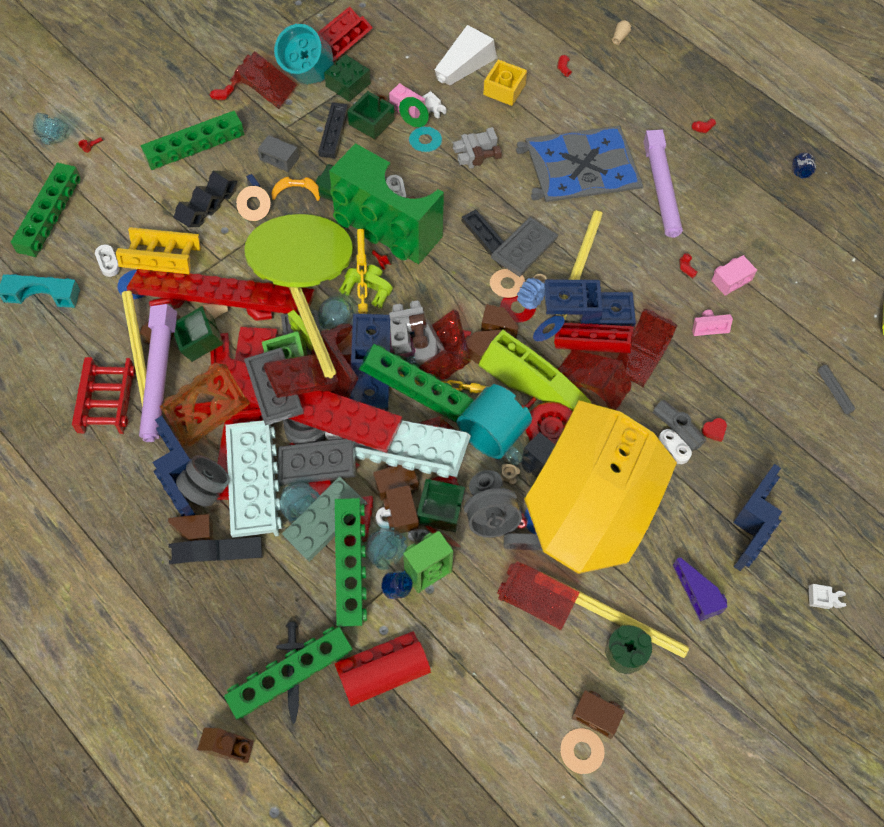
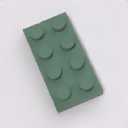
M339 476L282 535L310 562L335 537L334 499L360 498L361 504L364 503V506L368 503ZM347 516L344 521L347 525L354 516Z

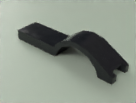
M262 537L200 540L169 544L172 553V560H169L170 565L201 561L263 558Z

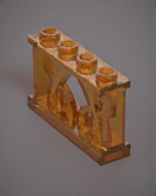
M214 363L208 367L207 372L194 377L192 383L182 386L177 394L167 397L159 407L163 410L177 434L180 445L192 446L248 406L250 402L243 395L228 370V366L226 364ZM218 375H221L224 379V386L221 390H218L221 386L220 380H218L217 384L213 383V379ZM228 388L230 389L235 399H232L225 393ZM204 393L215 396L211 403L212 415L210 417L205 413H194L198 394ZM217 402L222 405L220 410L216 408ZM182 404V409L177 411L185 413V417L180 418L176 415L174 410L177 405ZM194 417H201L202 423L198 424V419L194 420ZM186 421L188 433L185 431L181 422Z

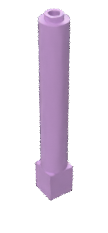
M646 130L643 143L646 157H649L665 235L675 238L682 233L683 229L665 153L666 142L663 130Z
M168 304L150 307L148 327L152 331L139 437L143 438L145 442H154L156 439H159V433L156 430L159 425L155 419L162 416L171 333L175 332L177 311Z

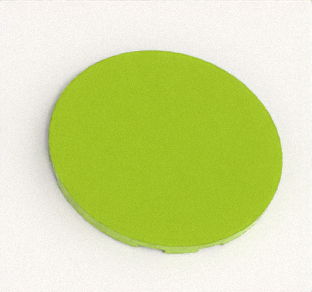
M306 214L285 215L268 220L255 228L245 243L246 262L253 269L254 273L263 280L268 279L273 281V284L285 287H310L319 285L320 282L327 279L330 281L339 276L345 267L349 266L353 254L351 238L341 226L326 218Z

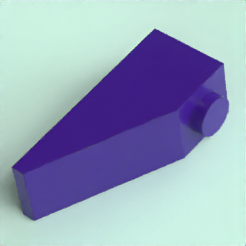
M681 557L677 558L673 567L699 620L703 621L723 613L727 608V600L724 594L720 593L718 587Z

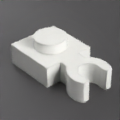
M432 92L422 96L425 98V106L428 113L433 111L436 118H440L439 112L446 114V107L441 105V100Z
M811 584L809 585V606L830 609L833 606L835 608L845 607L846 603H841L838 597H843L846 593L843 591L832 593V587Z

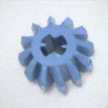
M528 278L526 282H523L520 291L517 293V301L525 308L535 309L544 300V283L539 279Z

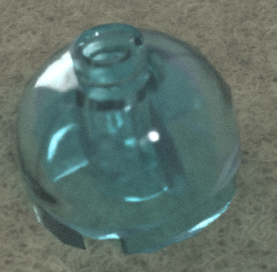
M36 113L33 120V131L41 139L42 143L50 145L51 143L61 142L68 132V124L55 117L54 119L48 118L47 114Z
M336 296L326 299L318 310L319 324L322 329L328 333L338 332V334L349 330L353 325L354 310L352 305L342 297Z
M294 483L284 488L279 499V507L285 518L293 523L292 521L296 520L320 495L309 484Z
M382 528L372 533L366 545V553L371 563L380 570L389 569L388 565L393 561L397 564L407 548V545L404 543L406 537L392 528Z

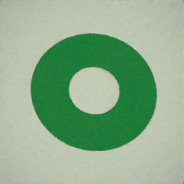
M406 97L401 101L399 111L407 124L413 127H423L428 122V110L419 99ZM409 107H416L420 112V116L412 118L408 113Z

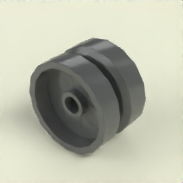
M291 419L283 420L285 435L290 443L320 442L325 437V431Z
M201 455L191 458L186 465V469L176 479V485L185 497L205 507L212 506L220 496V493L230 483L227 472L219 464Z

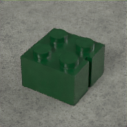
M346 54L336 62V65L333 64L324 72L326 87L349 102L371 84L370 69Z
M369 91L347 111L349 125L374 140L395 119L394 105L383 99L380 100L378 96Z
M203 306L176 321L175 332L173 333L179 350L191 362L223 345L214 317Z
M426 479L417 511L418 524L456 533L465 497V487Z

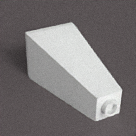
M467 25L435 68L437 80L441 83L452 85L495 60L497 55L494 39Z

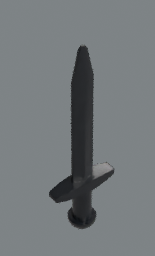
M296 621L287 622L288 643L277 645L276 649L287 650V653L294 649L298 652V650L305 648L304 643H297L296 628L298 623ZM287 665V677H291L294 674V668ZM299 684L288 690V709L293 724L296 722L299 708Z

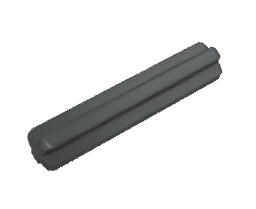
M828 365L819 367V374L844 413L850 414L854 412L855 406Z

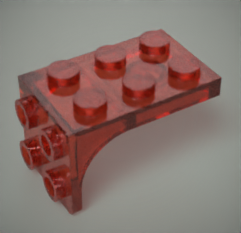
M256 51L251 56L248 54L245 57L243 64L237 67L234 72L235 74L230 79L233 88L237 83L246 84L278 109L297 86L296 83Z
M454 309L432 324L445 350L419 367L420 370L441 379L449 378L453 373L463 369L471 362L459 312Z
M644 309L633 333L631 354L620 353L612 365L611 371L644 388L671 344L677 324L652 310Z
M351 323L340 324L336 328L331 330L325 329L320 333L336 371L333 378L330 379L325 376L324 378L330 383L335 394L346 398L350 396L358 381V377L337 345L349 335L353 327ZM313 348L311 356L313 357L314 363L322 371V368L320 366V363Z
M572 350L558 369L575 386L598 394L606 402L608 408L616 410L621 405L623 399L631 390V382L623 361Z
M316 354L266 362L264 364V370L277 398L313 391H329L334 393L338 385L336 375H333L331 379L324 376Z
M520 561L514 564L511 563L506 573L509 577L506 582L501 583L497 594L500 595L498 600L507 602L562 630L580 592Z

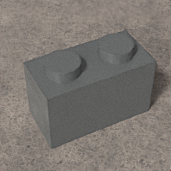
M269 135L258 147L261 161L286 172H289L299 159L297 147Z

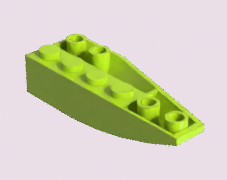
M504 330L493 339L479 362L481 368L508 387L544 402L561 403L572 411L579 400L591 403L561 372Z

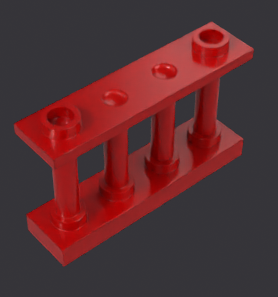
M84 357L72 426L77 433L85 434L86 426L115 425L119 434H124V428L128 425L127 410L132 380L136 376L135 365H133L130 358H126L125 367H98L92 357ZM98 374H123L122 383H95V376H98ZM95 391H120L119 400H92V393ZM92 407L118 408L116 417H89L88 414L89 409H92Z

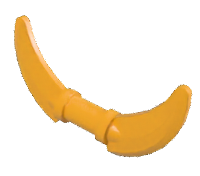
M285 177L278 181L272 190V200H275L282 190L292 186L306 188L314 194L317 201L320 200L318 185L308 177L302 180H293Z

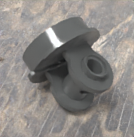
M485 470L473 476L469 483L472 497L464 505V512L467 513L471 531L481 537L493 538L506 535L515 530L522 520V508L516 499V493L503 488V480L500 474L495 471Z

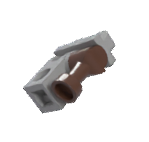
M493 127L487 128L486 132L479 134L461 135V140L453 142L454 153L463 152L457 155L459 165L467 164L469 169L474 168V165L480 166L484 159L490 157L500 159L502 157L501 148L497 145V136Z
M418 300L412 301L410 309L404 310L402 304L393 305L392 312L389 315L391 342L395 354L412 352L409 332L413 331L416 336L413 338V347L416 349L426 348L428 346V339L424 336L423 329L427 327L426 315Z

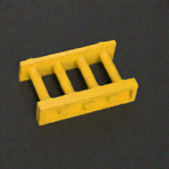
M129 227L128 231L131 241L129 248H118L116 251L119 267L190 274L189 253L191 250L200 251L201 247L199 234ZM138 245L148 246L146 251L136 250ZM156 246L166 247L163 253L154 252ZM173 248L183 249L181 254L171 253Z

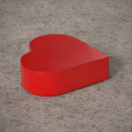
M716 418L713 422H706L702 428V434L707 438L722 442L727 423L721 418Z

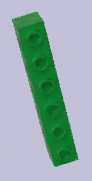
M233 110L140 146L150 169L154 170L244 136V130L240 119Z
M56 163L11 240L16 253L36 258L39 251L42 250L44 242L50 236L53 226L58 222V218L65 209L66 203L72 197L76 186L80 183L81 177L75 166Z
M373 344L369 348L359 367V370L457 423V418L474 401L468 394L452 388L450 384L436 379L434 375L420 370L418 366L404 361L398 355H393L380 345ZM381 361L384 362L387 365V367L383 366Z
M360 498L334 499L337 627L363 626V621H367V608L363 609V600H367L366 587H362V579H366V566H362V558H366L365 545L361 544V537H365V524H361V516H365L364 503L361 504ZM349 515H353L356 518V522L352 526H347L344 522L345 518ZM348 536L356 538V544L352 547L345 545V539ZM348 557H355L357 560L353 568H348L345 565ZM351 577L357 580V586L354 589L346 587V581ZM349 599H355L358 603L357 608L353 611H349L346 608V602Z
M340 627L327 629L322 633L324 636L318 640L315 638L310 639L304 643L305 648L298 652L296 649L290 651L285 655L286 659L279 663L277 660L266 666L267 670L263 673H253L246 678L248 682L239 686L237 683L226 690L228 694L224 695V698L236 720H240L352 652V648ZM323 643H329L332 646V651L329 654L321 653L320 646ZM310 654L314 660L311 665L305 666L301 663L303 655ZM287 665L294 668V674L291 677L282 675V669ZM267 677L275 679V685L270 689L263 687V681ZM252 688L255 690V697L247 701L244 699L243 694L245 690Z

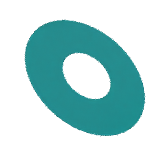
M420 127L410 134L409 142L418 151L430 152L441 145L442 136L434 128ZM423 134H428L432 137V141L429 144H422L419 141V137Z

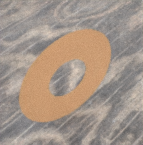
M249 186L239 193L237 209L245 219L257 221L267 215L270 209V198L264 189L258 186ZM252 196L260 200V207L257 210H250L247 207V200Z
M502 269L492 275L490 286L497 295L510 298L517 296L525 279L522 275L519 277L508 269ZM506 277L512 278L515 285L510 289L503 288L501 280Z
M584 728L574 729L567 733L562 740L560 748L561 757L570 770L580 774H588L597 770L602 764L604 746L601 739L594 732ZM579 742H585L591 748V755L586 760H580L574 754V746Z

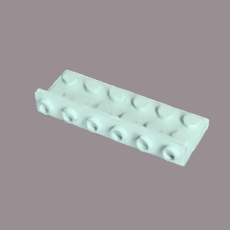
M264 420L226 425L232 538L274 533L275 536H279V529H282L281 517H278L277 510H281L280 499L276 498V492H279V482L275 480V474H278L277 462H274V456H277L276 444H273L272 440L276 438L275 428L271 427L270 424L265 426Z
M402 421L387 453L358 443L355 447V458L360 460L369 458L370 461L379 464L383 461L393 467L402 465V467L408 470L416 468L426 474L435 472L437 475L448 478L449 475L457 477L471 435L467 432Z

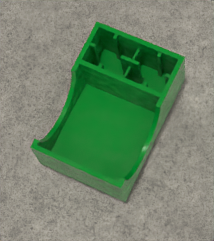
M355 143L329 170L331 181L330 193L333 198V216L335 220L346 228L353 226L356 229H364V237L373 244L380 242L389 247L398 259L403 261L410 259L419 265L443 237L444 192L437 189L431 195L417 199L397 195L388 187L385 181V173L390 166V162Z

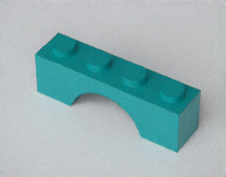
M3 274L0 282V297L4 303L22 304L31 295L45 293L52 296L57 307L75 308L80 292L76 281L70 278L60 279L36 277L33 275Z

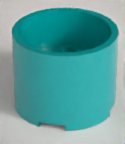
M293 24L285 28L276 40L274 47L276 61L294 79L306 85L321 82L325 79L324 72L334 63L332 49L313 28L305 24Z
M492 384L491 387L486 386L457 418V426L461 432H467L471 435L469 443L491 458L500 459L531 425L532 417L528 408H522L514 399L516 397L515 394L496 384Z

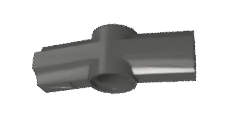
M661 400L652 413L670 426V430L675 431L692 451L697 450L706 442L704 436L691 423V418L687 413L679 412L665 400Z

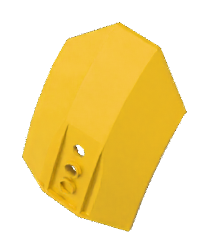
M580 400L577 402L550 456L524 498L544 553L578 574L629 562L659 507L677 464L652 431L620 411ZM619 449H622L626 456H623ZM611 464H616L620 472L615 473L612 471Z

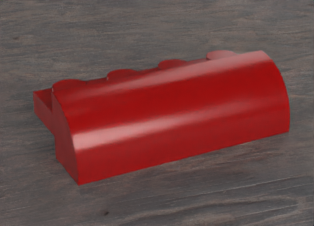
M349 6L317 33L330 45L334 62L370 32L373 27L363 16L359 17Z
M564 323L555 334V349L631 354L634 327Z
M414 631L334 663L350 706H354L431 673L423 647Z

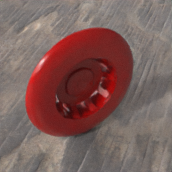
M545 402L537 405L530 411L532 423L526 429L528 438L531 441L541 432L556 445L573 411L557 402Z

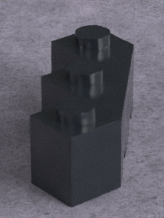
M212 171L207 186H196L192 192L190 202L178 203L173 218L187 227H200L204 223L203 219L207 215L212 216L221 207L220 203L224 199L228 201L232 197L238 180L224 171Z

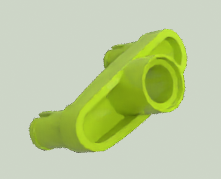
M368 265L367 272L363 275L364 282L368 288L378 291L372 301V305L375 307L378 305V308L381 309L387 296L391 294L393 287L381 278L383 272L379 267ZM354 268L347 270L344 276L345 280L339 288V292L345 293L347 296L350 295L354 284L361 282V275Z

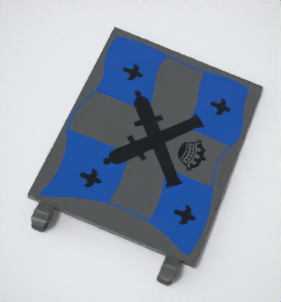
M621 126L526 138V143H517L516 152L518 154L529 151L541 189H532L531 198L533 201L544 197L545 202L643 188Z

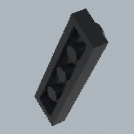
M331 103L318 151L319 157L336 158L348 111V104Z
M476 209L462 216L464 225L492 256V253L504 241Z

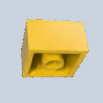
M497 60L484 80L483 95L513 106L526 85L527 70Z

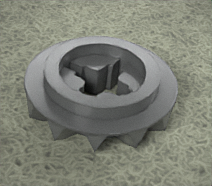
M413 529V531L408 532V538L411 541L420 543L427 534L432 532Z

